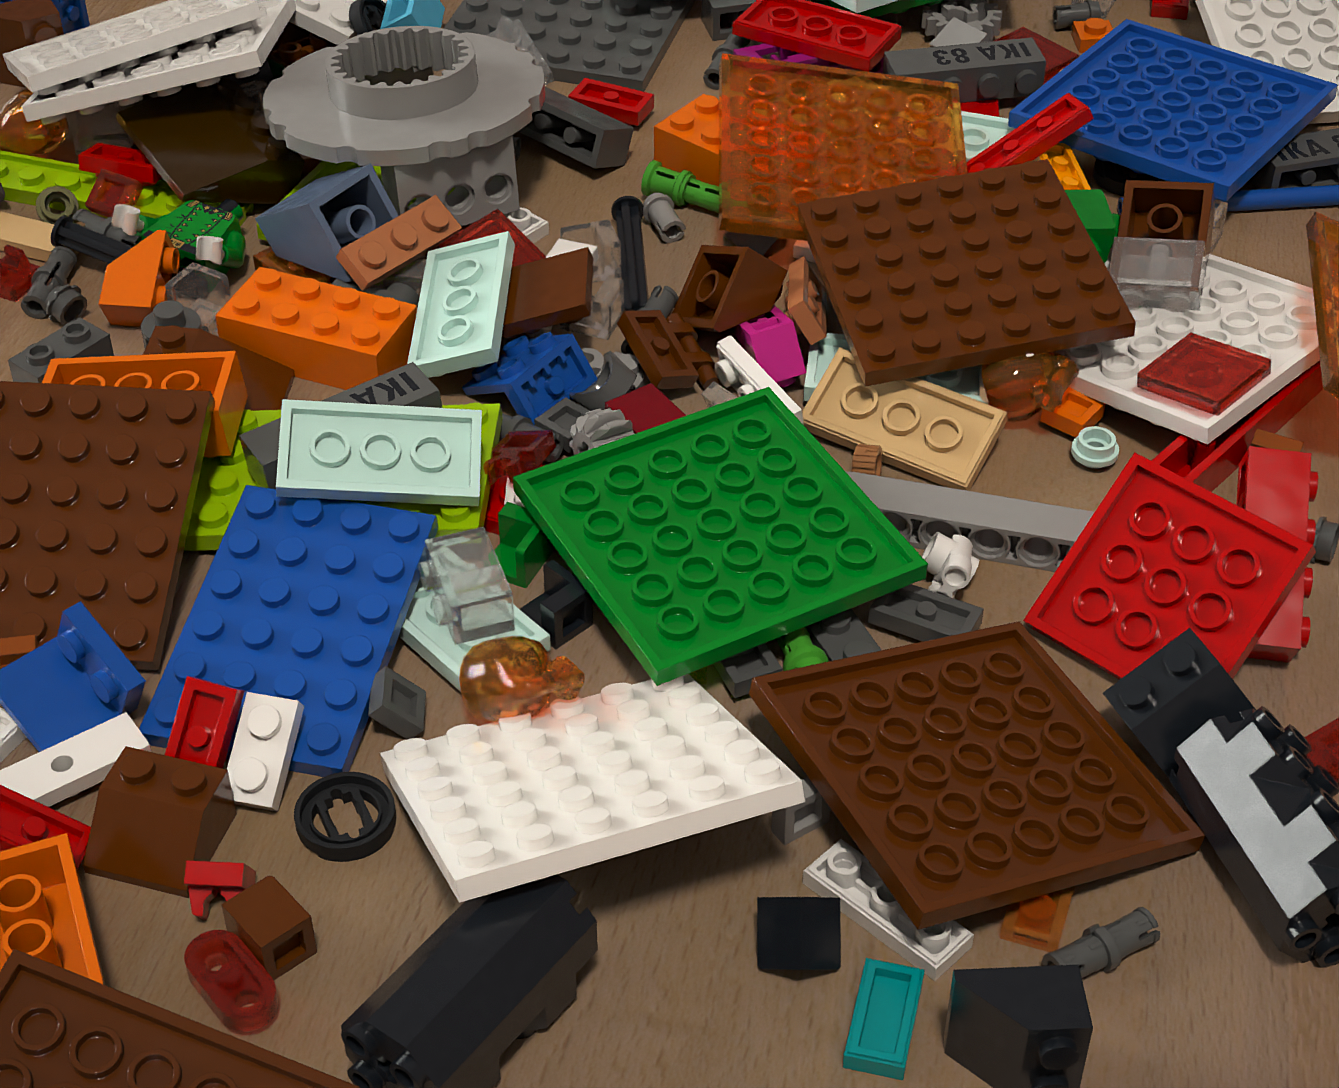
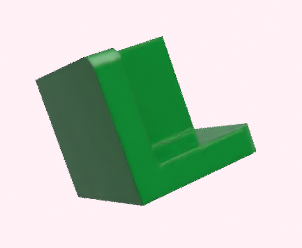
M506 502L498 513L500 543L484 563V575L527 588L552 554L553 544L526 507Z

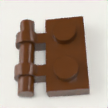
M661 310L624 311L617 325L650 382L656 388H692L696 380L700 381L705 390L712 389L718 385L719 378L714 371L715 362L708 352L701 350L697 343L698 334L692 324L684 321L681 314L673 313L665 319Z

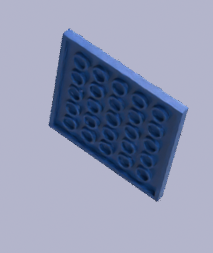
M1126 19L1009 112L1008 126L1016 129L1062 96L1070 93L1090 108L1094 119L1059 143H1064L1070 146L1071 149L1093 155L1100 161H1111L1128 167L1135 173L1148 174L1165 181L1214 183V199L1227 201L1335 99L1338 84Z

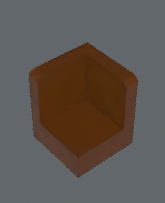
M267 876L221 904L230 942L268 984L317 953L311 915L275 877Z

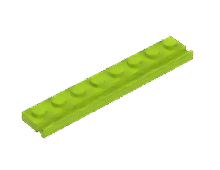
M0 150V183L5 191V198L3 200L36 206V200L44 189L52 186H61L70 190L75 195L78 201V210L84 208L104 218L113 217L116 204L134 206L140 210V215L158 218L171 213L185 203L178 198L166 181L162 179L152 186H138L133 184L130 179L119 177L116 179L97 178L95 173L80 171L79 164ZM53 202L49 206L50 209L65 211V206L60 202ZM204 203V204H207V205H210V206H213V207H217V206H218L219 204H221V203ZM238 203L244 214L243 218L239 221L240 227L247 219L246 213L253 212L254 203Z

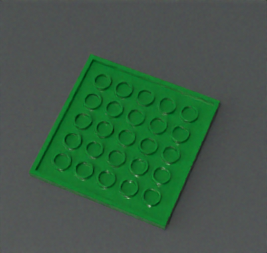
M770 387L513 477V488L517 497L656 686L923 580L927 575L928 563Z

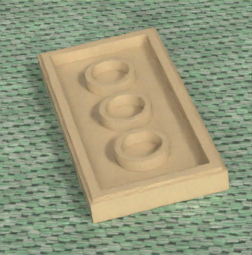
M840 347L802 411L804 426L810 433L855 450L857 444L880 445L883 452L882 462L944 487L970 491L1008 420L1006 411L918 377L865 387L851 351Z

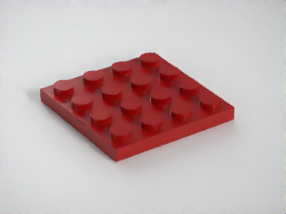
M1134 452L1023 621L1031 629L1119 680L1188 628H1191L1233 679L1311 561L1316 550L1313 544Z

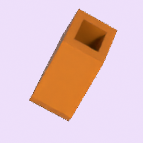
M166 230L155 231L106 266L99 306L110 325L141 327L143 319L153 311V308L158 303L172 300L170 284L172 274H177L179 270L180 253L178 248H174Z

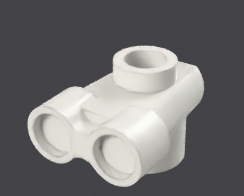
M939 532L933 535L922 554V558L928 563L927 571L934 575L928 590L955 598L958 589L964 588L970 582L980 560L971 555L973 545L967 537L953 535L949 538Z

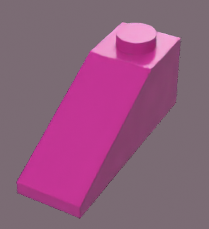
M773 305L771 311L732 327L739 344L780 387L793 384L796 381V376L807 373L794 323L775 305Z

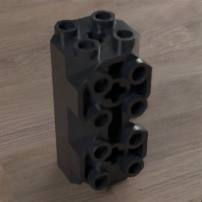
M1263 706L1257 710L1252 708L1240 711L1239 713L1244 719L1241 721L1229 723L1225 715L1208 720L1176 748L1174 759L1179 765L1178 773L1171 769L1170 782L1279 951L1302 963L1316 960L1321 967L1338 964L1339 805L1333 799L1339 793L1338 782L1324 767L1319 764L1315 766L1307 754L1313 749L1306 738L1290 724L1283 728L1277 718Z
M556 874L465 901L341 1025V1038L344 1042L345 1053L353 1063L347 1070L348 1077L352 1083L360 1088H492L501 1079L499 1056L515 1039L529 1038L536 1030L548 1028L577 996L576 973L598 950L597 920L587 907L579 915L569 902L577 894L569 882Z

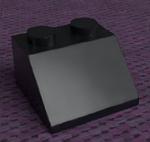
M1188 628L1103 692V695L1168 778L1170 777L1171 769L1178 773L1179 765L1174 759L1176 748L1208 720L1225 715L1229 723L1244 720L1239 713L1240 711L1255 709L1223 666L1191 628Z
M1079 964L953 970L943 1038L944 1053L993 1088H1080L1093 1025Z

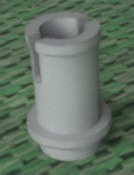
M662 193L649 195L643 203L645 219L654 224L664 242L673 243L681 239L684 235L682 230H686V227L675 213L671 197Z

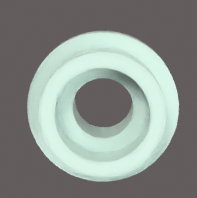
M1090 426L1082 429L1073 440L1071 453L1075 460L1084 466L1099 469L1116 462L1119 455V446L1115 435L1110 430L1099 426Z

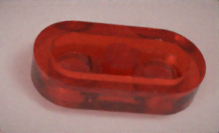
M211 930L200 934L190 942L184 954L189 980L226 1027L238 1032L255 1031L267 1025L275 1017L279 1006L275 982L236 934L226 930ZM222 966L217 971H211V969L214 967ZM248 1004H254V1005L249 1006V1007H243V1006L248 1005Z

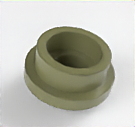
M52 186L44 189L36 200L38 217L41 221L55 224L63 215L73 218V215L79 208L75 195L70 190L61 186ZM53 202H60L65 206V211L61 214H54L50 211L49 206Z

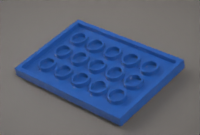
M246 485L139 727L140 732L151 746L167 748L186 677L190 676L245 691L226 756L227 760L230 759L246 693L250 692L297 700L304 705L288 771L320 777L339 772H349L369 718L370 691L375 674L385 666L388 667L439 528L436 515L337 499L276 497V489Z

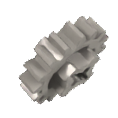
M944 0L939 4H924L921 28L925 29L926 36L934 35L935 38L950 20L955 17L987 33L989 40L993 41V36H999L1002 11L998 10L997 3L988 4L989 0Z

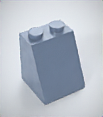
M370 163L315 179L256 217L255 220L277 257L344 282L353 281L352 277L336 259L340 249L399 215Z

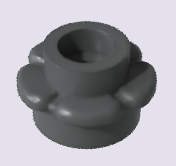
M76 285L57 286L46 298V313L49 315V319L53 322H60L63 325L82 317L87 308V299L81 295V289Z
M1320 517L1316 524L1313 544L1316 553L1310 561L1314 564L1316 559L1332 562L1337 548L1339 524L1327 521V517Z

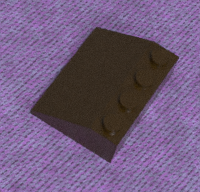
M220 78L219 82L205 87H197L196 82L181 87L182 89L177 93L157 96L117 112V122L182 202L196 200L202 203H222L225 199H232L236 203L278 204L299 184L305 161L297 152L286 147L285 140H276L272 136L269 124L265 122L264 114L242 91L239 84L231 79Z

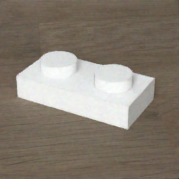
M250 692L246 693L227 767L235 804L278 812L304 710V705L301 702Z

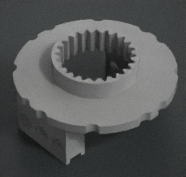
M430 26L384 28L354 36L336 47L323 48L295 61L282 70L283 76L273 79L265 90L263 96L265 122L269 124L270 133L276 140H285L287 148L331 163L354 162L358 166H365L371 163L372 166H381L383 187L398 215L405 213L434 195L440 199L461 226L520 210L513 134L520 131L533 120V112L541 110L545 101L546 90L542 67L536 66L535 58L530 53L517 51V46L512 43L486 35L469 32L457 33L452 30ZM445 69L441 71L442 76L433 75V71ZM493 177V179L488 184H486L487 181ZM455 187L454 191L451 194L447 195L448 192ZM416 198L415 202L408 206L409 202Z

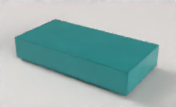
M866 958L844 1052L843 1068L898 1080L904 1079L923 986L924 969Z

